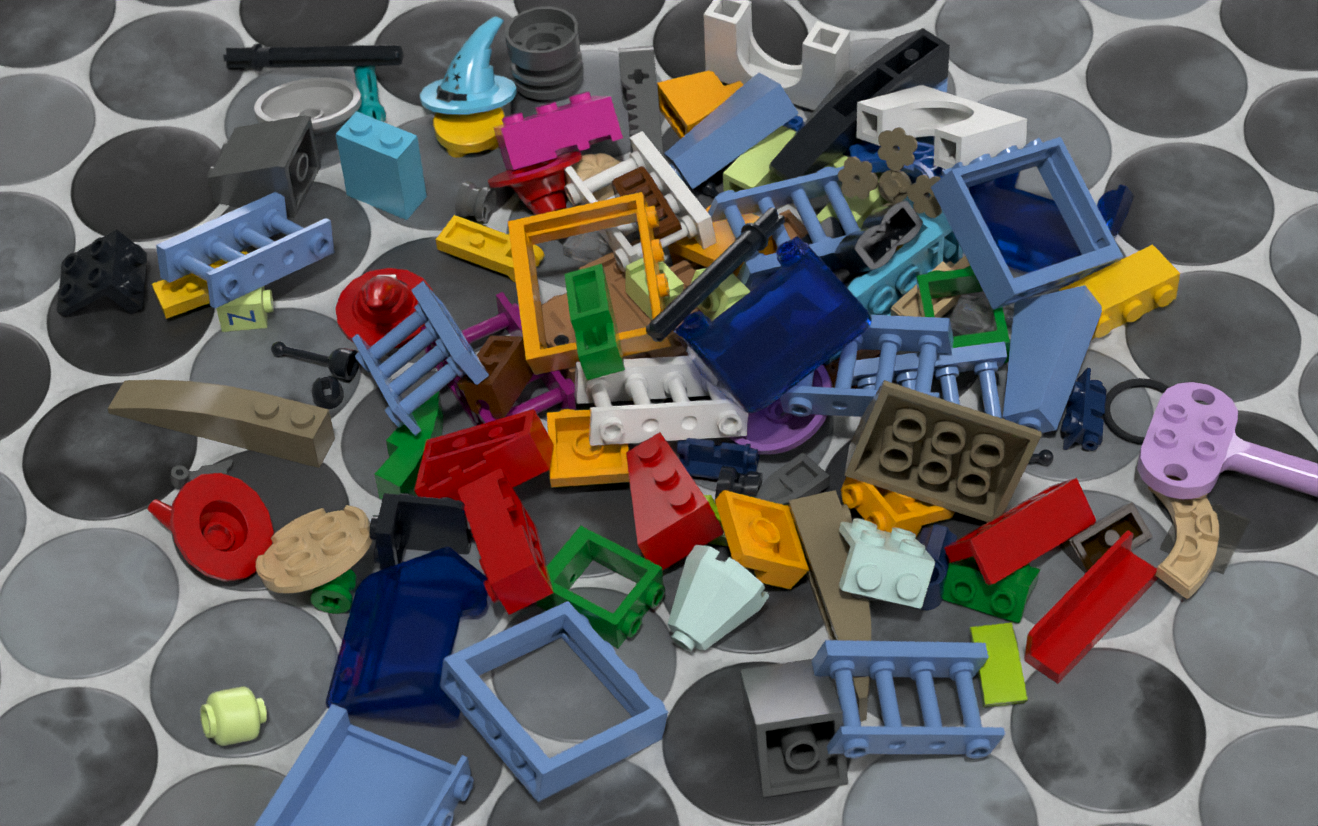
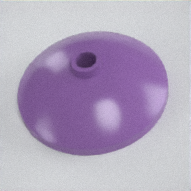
M816 359L812 387L833 388L828 372L822 363ZM798 371L780 385L796 386ZM725 384L724 389L728 399H737ZM777 386L749 408L747 436L729 438L735 444H751V448L758 449V454H778L796 448L810 439L819 430L828 415L810 414L801 417L785 413L780 416L784 411L778 394L779 386Z

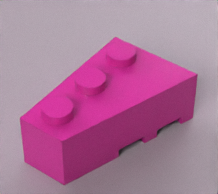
M586 91L570 96V103L557 107L556 102H551L536 107L537 114L524 118L521 112L502 118L503 125L494 127V131L506 169L515 170L557 158L558 155L577 149L579 151L590 148L592 144L612 139V141L623 139L611 96H591L590 92Z

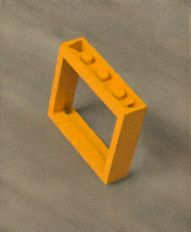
M643 192L508 221L525 356L535 375L575 367L576 362L580 361L576 342L547 348L534 257V244L638 222L653 319L665 309L664 297L670 296L666 274H660L658 262L664 261L662 244L660 239H654L653 228L659 227V221L655 206H648ZM646 327L619 333L623 356L671 346L670 334L661 342H655L646 333Z

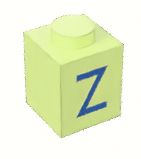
M264 286L217 307L216 310L222 332L267 328V312H273L274 310L272 291L265 290Z

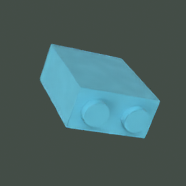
M356 111L335 134L347 196L408 220L427 197L418 137L415 134Z

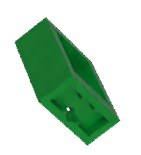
M971 266L944 272L935 270L927 274L917 275V298L921 317H935L931 299L984 292ZM989 303L994 331L954 336L953 348L1005 342L1007 358L1004 363H1008L1010 340L1003 307L993 310Z
M580 525L547 565L553 594L536 603L538 607L548 611L568 601L579 614H583L588 619L591 627L604 641L609 642L618 649L627 637H633L637 633L642 619L648 610L656 608L662 601L665 594L662 567ZM592 561L637 583L614 613L569 591Z

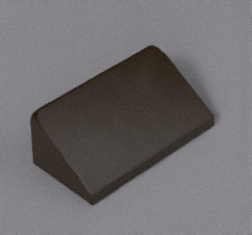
M1130 502L1099 519L1091 526L1059 544V546L1086 573L1127 530L1133 533L1131 550L1153 536L1133 502Z

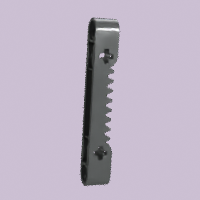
M654 47L618 48L622 102L624 108L628 111L630 137L643 131L664 157ZM638 231L633 232L634 238L640 237Z

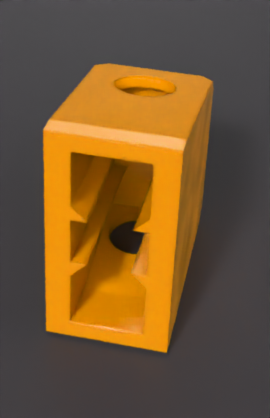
M709 70L657 83L659 110L681 139L741 88L743 83L736 81L724 86L716 74Z

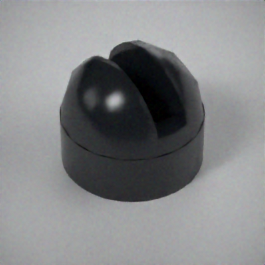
M332 376L319 377L313 383L311 392L313 402L317 407L333 409L342 403L344 395L342 386L337 378ZM330 389L331 394L324 396L323 390Z

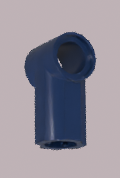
M933 524L932 527L923 528L919 542L925 546L926 551L934 559L935 565L922 608H917L919 610L928 611L935 609L943 600L944 585L950 563L944 547L957 540V535L949 531L948 527Z

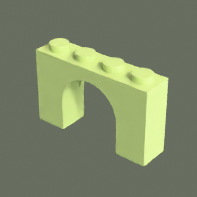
M781 126L740 155L723 173L724 191L733 190L737 192L784 181L769 170V164L796 131ZM842 154L825 167H843L845 160L849 157ZM883 172L874 173L878 178V182ZM878 186L870 191L866 199H859L857 196L849 198L844 195L859 228L862 227L863 222L874 209L881 208L883 205L890 203L881 196ZM830 202L817 215L820 223L828 217H835L838 220Z

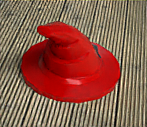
M579 151L567 152L547 161L515 170H506L487 181L490 188L503 186L512 188L526 207L535 215L567 208L564 197V186H566L564 169L579 162L583 157Z
M384 268L369 271L353 279L340 293L335 307L338 327L348 340L353 342L352 338L359 334L371 347L416 311L414 307L419 302L411 291L414 287L424 281L431 290L432 288L424 278L408 270ZM425 323L395 348L403 347L421 332V327L425 326Z
M223 473L201 474L186 483L175 497L172 506L158 499L153 500L148 506V511L173 533L175 544L186 561L203 575L221 581L245 579L256 572L258 556L264 555L272 545L271 537L274 531L270 514L258 493L241 479Z

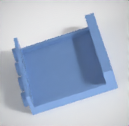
M332 704L255 826H451L453 811L460 800L465 801L469 796L474 779L471 776L468 757L462 755L456 766L351 725L347 710Z

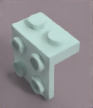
M853 519L852 523L841 522L839 531L850 545L839 583L841 590L921 609L935 561L926 551L925 546L915 539L916 534L901 528H892L891 533L878 530L876 524L863 519Z

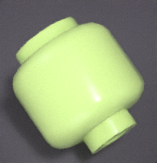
M247 687L214 692L209 695L207 703L202 705L200 709L201 723L205 736L213 738L220 746L256 739L260 731V724L265 723L267 720L264 701L262 698L256 699L253 692Z

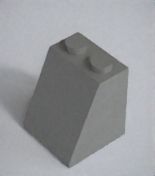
M303 115L236 127L229 140L223 143L221 155L216 165L212 166L208 172L207 184L211 187L214 203L240 208L276 192L285 197L287 217L295 218L321 168L311 117Z
M812 659L741 669L743 704L763 797L848 784L846 756L844 754H828L827 745L838 729L844 726L842 709L831 677L814 676Z

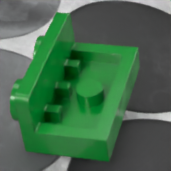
M974 556L950 562L944 585L943 599L1019 623L1023 618L1027 599L1037 585L1041 569L1032 567L1028 563L995 584L987 585Z

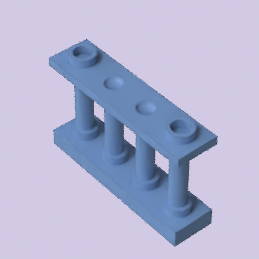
M844 166L839 168L825 167L817 173L742 191L727 190L714 198L708 211L712 222L727 219L735 238L741 234V229L745 225L742 215L758 211L763 215L770 207L775 208L794 203L813 244L801 247L793 245L782 224L772 234L779 252L764 255L756 251L744 261L737 275V278L750 291L789 281L794 274L804 271L813 263L825 272L844 267L835 255L836 248L848 234L861 230L842 193L841 186L843 182L838 179V172L844 169ZM827 195L846 236L834 239L827 237L809 199Z
M276 192L156 245L160 277L170 283L192 273L205 280L208 284L210 306L213 308L220 307L334 253L331 220L325 218L305 228L288 220L285 197ZM280 232L287 235L277 241L269 238ZM249 246L257 248V250L246 255L239 252ZM221 259L228 262L215 269L209 266Z
M424 281L411 290L419 302L414 307L416 311L373 346L370 347L359 334L352 338L359 351L355 354L356 359L368 373L371 372L389 405L384 409L385 412L399 428L405 424L414 435L419 433L421 429L412 412L455 377L459 376L462 378L467 374L478 385L489 376L446 306ZM425 323L426 328L386 361L382 362V357ZM434 341L437 345L395 380L391 378L394 373ZM447 358L448 363L403 399L402 393Z
M792 312L790 326L794 341L797 343V346H802L796 386L779 385L778 394L784 413H791L801 417L810 414L862 417L883 381L892 383L896 353L899 351L920 352L915 390L940 398L939 393H931L936 354L952 353L954 339L950 318ZM821 347L842 348L835 388L812 387L817 353ZM860 349L881 350L874 390L851 389L856 355Z
M1005 342L957 347L952 349V353L936 354L933 375H935L937 380H940L943 400L960 405L956 377L959 376V372L974 370L975 375H979L985 413L1002 419L995 372L998 371V367H1002L1007 358ZM920 352L896 355L892 381L896 380L898 385L915 390ZM880 357L855 361L852 386L857 385L858 389H875Z
M825 640L812 659L814 676H830L832 679H835L844 725L838 729L827 745L828 754H844L848 758H858L867 754H966L969 758H981L989 755L1005 736L1004 727H982L972 678L988 659L986 644L967 642ZM852 676L871 677L876 680L884 726H861ZM893 677H911L912 680H916L925 727H902ZM932 677L950 678L956 682L965 727H942Z

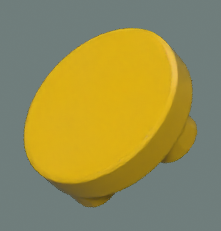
M501 107L473 114H443L436 112L433 120L435 136L438 142L447 148V153L455 158L486 149L495 150L499 148L494 127L503 125L502 118H504V112Z

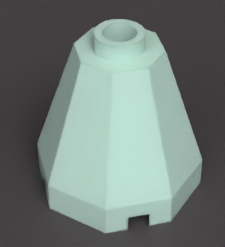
M695 545L687 556L667 624L673 632L671 639L689 652H692L694 648L705 651L758 612L769 598L768 592L763 591L765 589L764 584L730 557L726 562L715 559L720 552L710 546Z

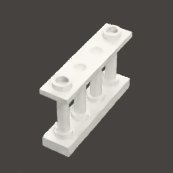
M643 131L630 137L633 153L629 154V159L582 181L571 166L564 169L568 180V185L564 186L566 195L573 206L578 204L580 206L598 202L592 193L612 184L615 178L644 166L675 216L679 217L682 228L660 239L662 248L686 236L689 239L694 237L703 249L717 243L711 216ZM613 195V196H611V197H609V198H607V199L615 198V195ZM632 223L598 230L612 248L614 258L623 272L626 271L627 265L643 258L641 242L631 246L625 236L637 231Z
M723 354L624 359V371L588 381L586 380L581 363L576 362L574 393L577 404L595 403L596 406L590 407V446L641 443L661 432L666 441L686 440V438L705 439L747 436L748 398L728 399L724 389L725 383L712 366V363ZM710 396L712 400L690 401L688 397ZM672 398L673 403L651 404L650 399ZM633 400L635 405L612 406L611 402Z

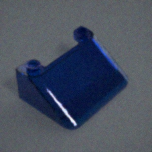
M1020 171L969 187L968 190L1008 267L1031 273L1082 255L1055 201L1016 188ZM1122 184L1119 185L1117 190L1104 193L1097 203V207L1114 240L1129 213L1134 199L1130 189Z
M797 236L792 240L782 243L776 250L777 260L782 268L713 321L701 311L693 312L683 320L682 324L673 330L700 374L746 413H755L768 407L863 334L872 322L871 315L862 303L812 248Z
M451 547L435 550L367 576L357 588L326 697L327 708L329 709L334 704L346 709L348 716L442 725L459 720L460 709L440 687L443 659L452 655L460 618L467 615L475 618L485 610L488 593L484 581L488 580L487 577Z

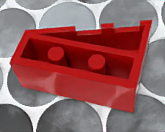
M535 409L426 440L414 491L419 497H447L461 501L457 489L499 468L503 470L512 487H515L550 469L554 444Z
M661 432L626 452L637 543L645 559L661 566L663 571L689 555L695 545L704 546L724 534L709 502Z
M499 468L457 489L461 502L465 504L464 510L481 557L479 559L481 568L488 579L484 581V585L493 603L501 602L510 615L553 594L537 527L503 470Z

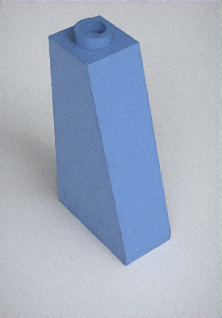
M759 72L664 154L670 162L669 165L684 184L693 190L799 113L781 84Z
M1085 285L1015 302L1003 411L1005 420L1041 431V433L1057 430L1102 313V306Z

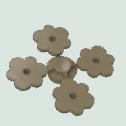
M897 127L893 131L885 130L879 134L878 142L881 148L878 150V156L880 159L886 160L887 166L890 169L881 175L879 182L877 176L871 172V163L868 161L861 162L857 157L847 158L844 162V169L838 172V179L843 182L841 189L846 197L852 198L857 196L859 199H866L870 191L878 186L881 196L890 202L882 207L902 202L908 196L914 202L913 208L916 213L921 214L925 212L930 218H936L942 213V209L931 189L941 178L934 176L929 179L927 175H920L917 177L916 183L911 185L908 175L901 171L904 165L909 166L914 163L915 157L913 153L918 146L916 139L911 135H906L905 130L901 127Z

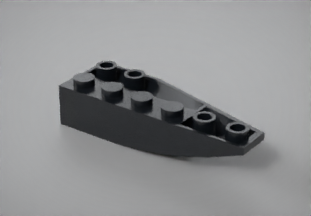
M924 28L892 39L845 73L769 164V170L783 180L817 173L849 150L851 146L862 140L857 138V102L920 85L930 88L935 87L948 77L950 45Z

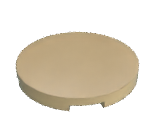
M348 505L339 511L325 513L324 509L321 508L302 515L282 527L271 537L273 544L264 555L258 556L256 571L265 587L277 593H297L321 586L349 570L367 552L372 543L370 539V521L363 510Z

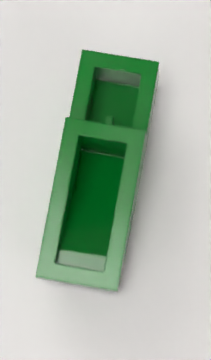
M598 264L564 274L570 321L575 332L578 358L586 380L624 371L623 353L603 265Z
M439 391L412 412L421 429L419 433L414 435L404 424L400 428L398 427L386 440L389 458L374 473L380 499H383L384 493H407L417 496L414 489L426 440L442 436L443 410Z

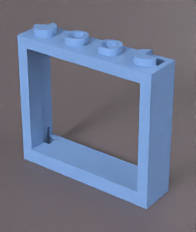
M1061 137L1045 142L1037 138L1026 144L1022 149H1018L1017 145L1004 149L993 158H991L989 153L984 154L966 166L962 162H958L952 168L943 170L941 172L943 177L931 187L993 310L1078 281L1115 263L1123 257ZM1037 166L1082 255L1013 278L968 187Z
M568 601L443 659L440 687L537 802L663 738L668 715L663 702L658 697L652 695L640 681L638 674L624 664L616 655L612 645L604 641L591 627L588 619L583 614H579ZM562 637L628 711L632 718L548 758L479 676Z

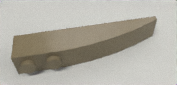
M125 380L108 407L109 414L320 468L335 440L329 409L226 385L179 380Z
M836 490L789 500V509L809 569L806 575L829 640L871 641L869 600L866 598L856 599L852 597L850 592L842 591L839 587L850 545L839 531L841 522L852 523L848 505H841ZM852 676L860 721H866L871 677Z

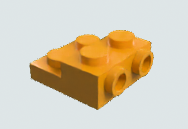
M564 409L559 412L547 413L548 435L554 444L550 464L551 488L630 482L626 452L629 451L628 443L590 446V410L575 411Z
M847 476L841 488L844 504H847L850 509L855 508L864 520L876 524L878 530L890 533L892 528H901L913 532L917 537L922 525L950 519L955 514L954 511Z
M723 490L715 499L732 559L743 567L754 569L756 578L762 583L791 589L809 571L789 506Z

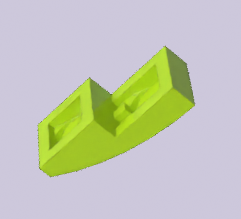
M1012 623L970 627L971 643H985L988 653L987 661L978 671L983 708L1026 703L1027 694Z

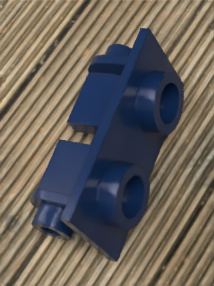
M1088 367L1076 379L1067 401L1066 415L1061 425V430L1064 432V450H1067L1074 442L1082 444L1084 449L1093 451L1103 441L1104 420L1101 417L1105 413L1107 391L1101 381L1090 380L1091 368Z
M686 438V440H679L677 446V454H680L679 460L689 475L718 480L723 465L736 468L738 473L756 472L760 458L758 449L751 448V444L748 443L740 445L722 442L720 446L714 445V441Z

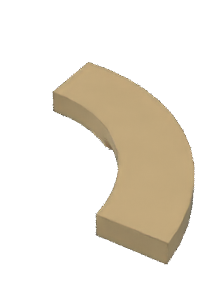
M1166 475L1172 480L1181 481L1177 476ZM1148 486V489L1162 501L1169 511L1176 532L1175 545L1167 558L1158 565L1156 576L1188 599L1200 588L1212 569L1219 540L1217 513L1213 511L1207 499V494L1199 498L1183 500L1167 497Z

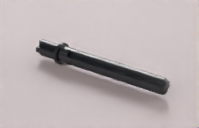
M254 44L253 47L226 48V54H224L223 59L226 61L227 68H253L258 72L262 71L263 68L399 66L402 64L404 52L400 45L263 47L261 44Z
M770 207L754 223L745 224L735 242L646 326V333L652 337L653 341L661 342L749 256H752L756 251L764 250L768 245V238L785 222L784 216L778 215L777 209Z

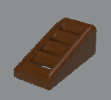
M644 166L621 175L612 181L615 198L643 192L648 206L656 207L658 219L664 217V220L659 221V227L653 228L654 239H662L682 229L679 220ZM638 222L632 223L639 232Z

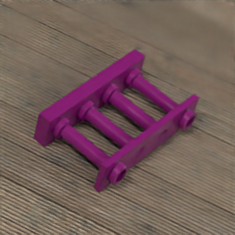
M503 292L496 294L498 315L464 329L462 333L469 344L504 328L510 336H523L519 306L516 303L511 304ZM426 326L421 327V331H423L426 328ZM435 341L425 348L426 354L437 345ZM447 358L435 367L437 371L448 363ZM559 370L538 375L533 374L528 383L541 378L549 391L512 407L506 417L532 409L539 413L557 404L563 410L572 409L576 411L575 385L570 378L564 379ZM459 376L447 384L474 426L497 420L491 414L489 405L483 400H479L482 404V410L478 415L470 409L463 390H459L457 385L460 380Z

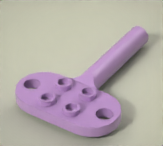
M1195 382L1178 383L1167 388L1160 397L1141 446L1137 467L1142 480L1153 490L1167 497L1183 500L1199 498L1213 489L1221 472L1231 470L1318 497V463L1240 439L1235 433L1238 410L1233 400L1221 390L1207 384ZM1195 400L1204 401L1209 405L1199 404ZM1166 475L1177 476L1181 481L1172 480Z

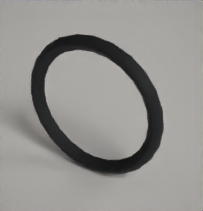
M1129 379L1117 384L1106 394L1103 417L1109 429L1118 437L1128 442L1142 445L1145 437L1129 434L1114 422L1110 412L1112 400L1118 393L1130 387L1148 386L1165 392L1170 387L1152 379Z

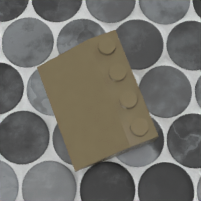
M884 380L862 415L849 445L844 476L989 522L1005 512L1041 438V431Z

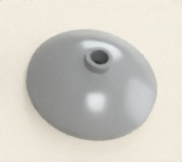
M334 78L302 79L279 85L267 91L256 101L254 111L259 123L303 115L310 116L314 137L334 130L348 121L361 106V94L354 84Z

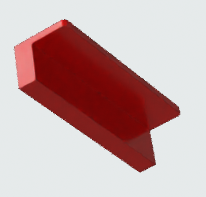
M1074 478L1047 487L944 547L951 563L974 556L986 584L992 585L1096 522V518L1078 479Z
M1129 530L1109 548L1027 634L1024 661L1057 684L1158 580L1156 576L1157 568L1131 552L1133 533Z

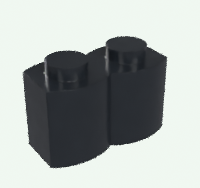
M908 201L878 208L865 219L861 230L854 231L843 238L836 248L835 255L851 275L880 268L892 258L897 246L909 242L917 235L923 221Z

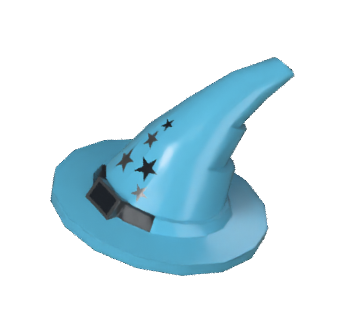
M492 17L476 29L451 61L444 78L423 88L419 94L423 107L443 114H473L502 107L514 99L517 94L514 82L503 76L494 75V67L489 65L492 52L490 46L504 22L503 19Z

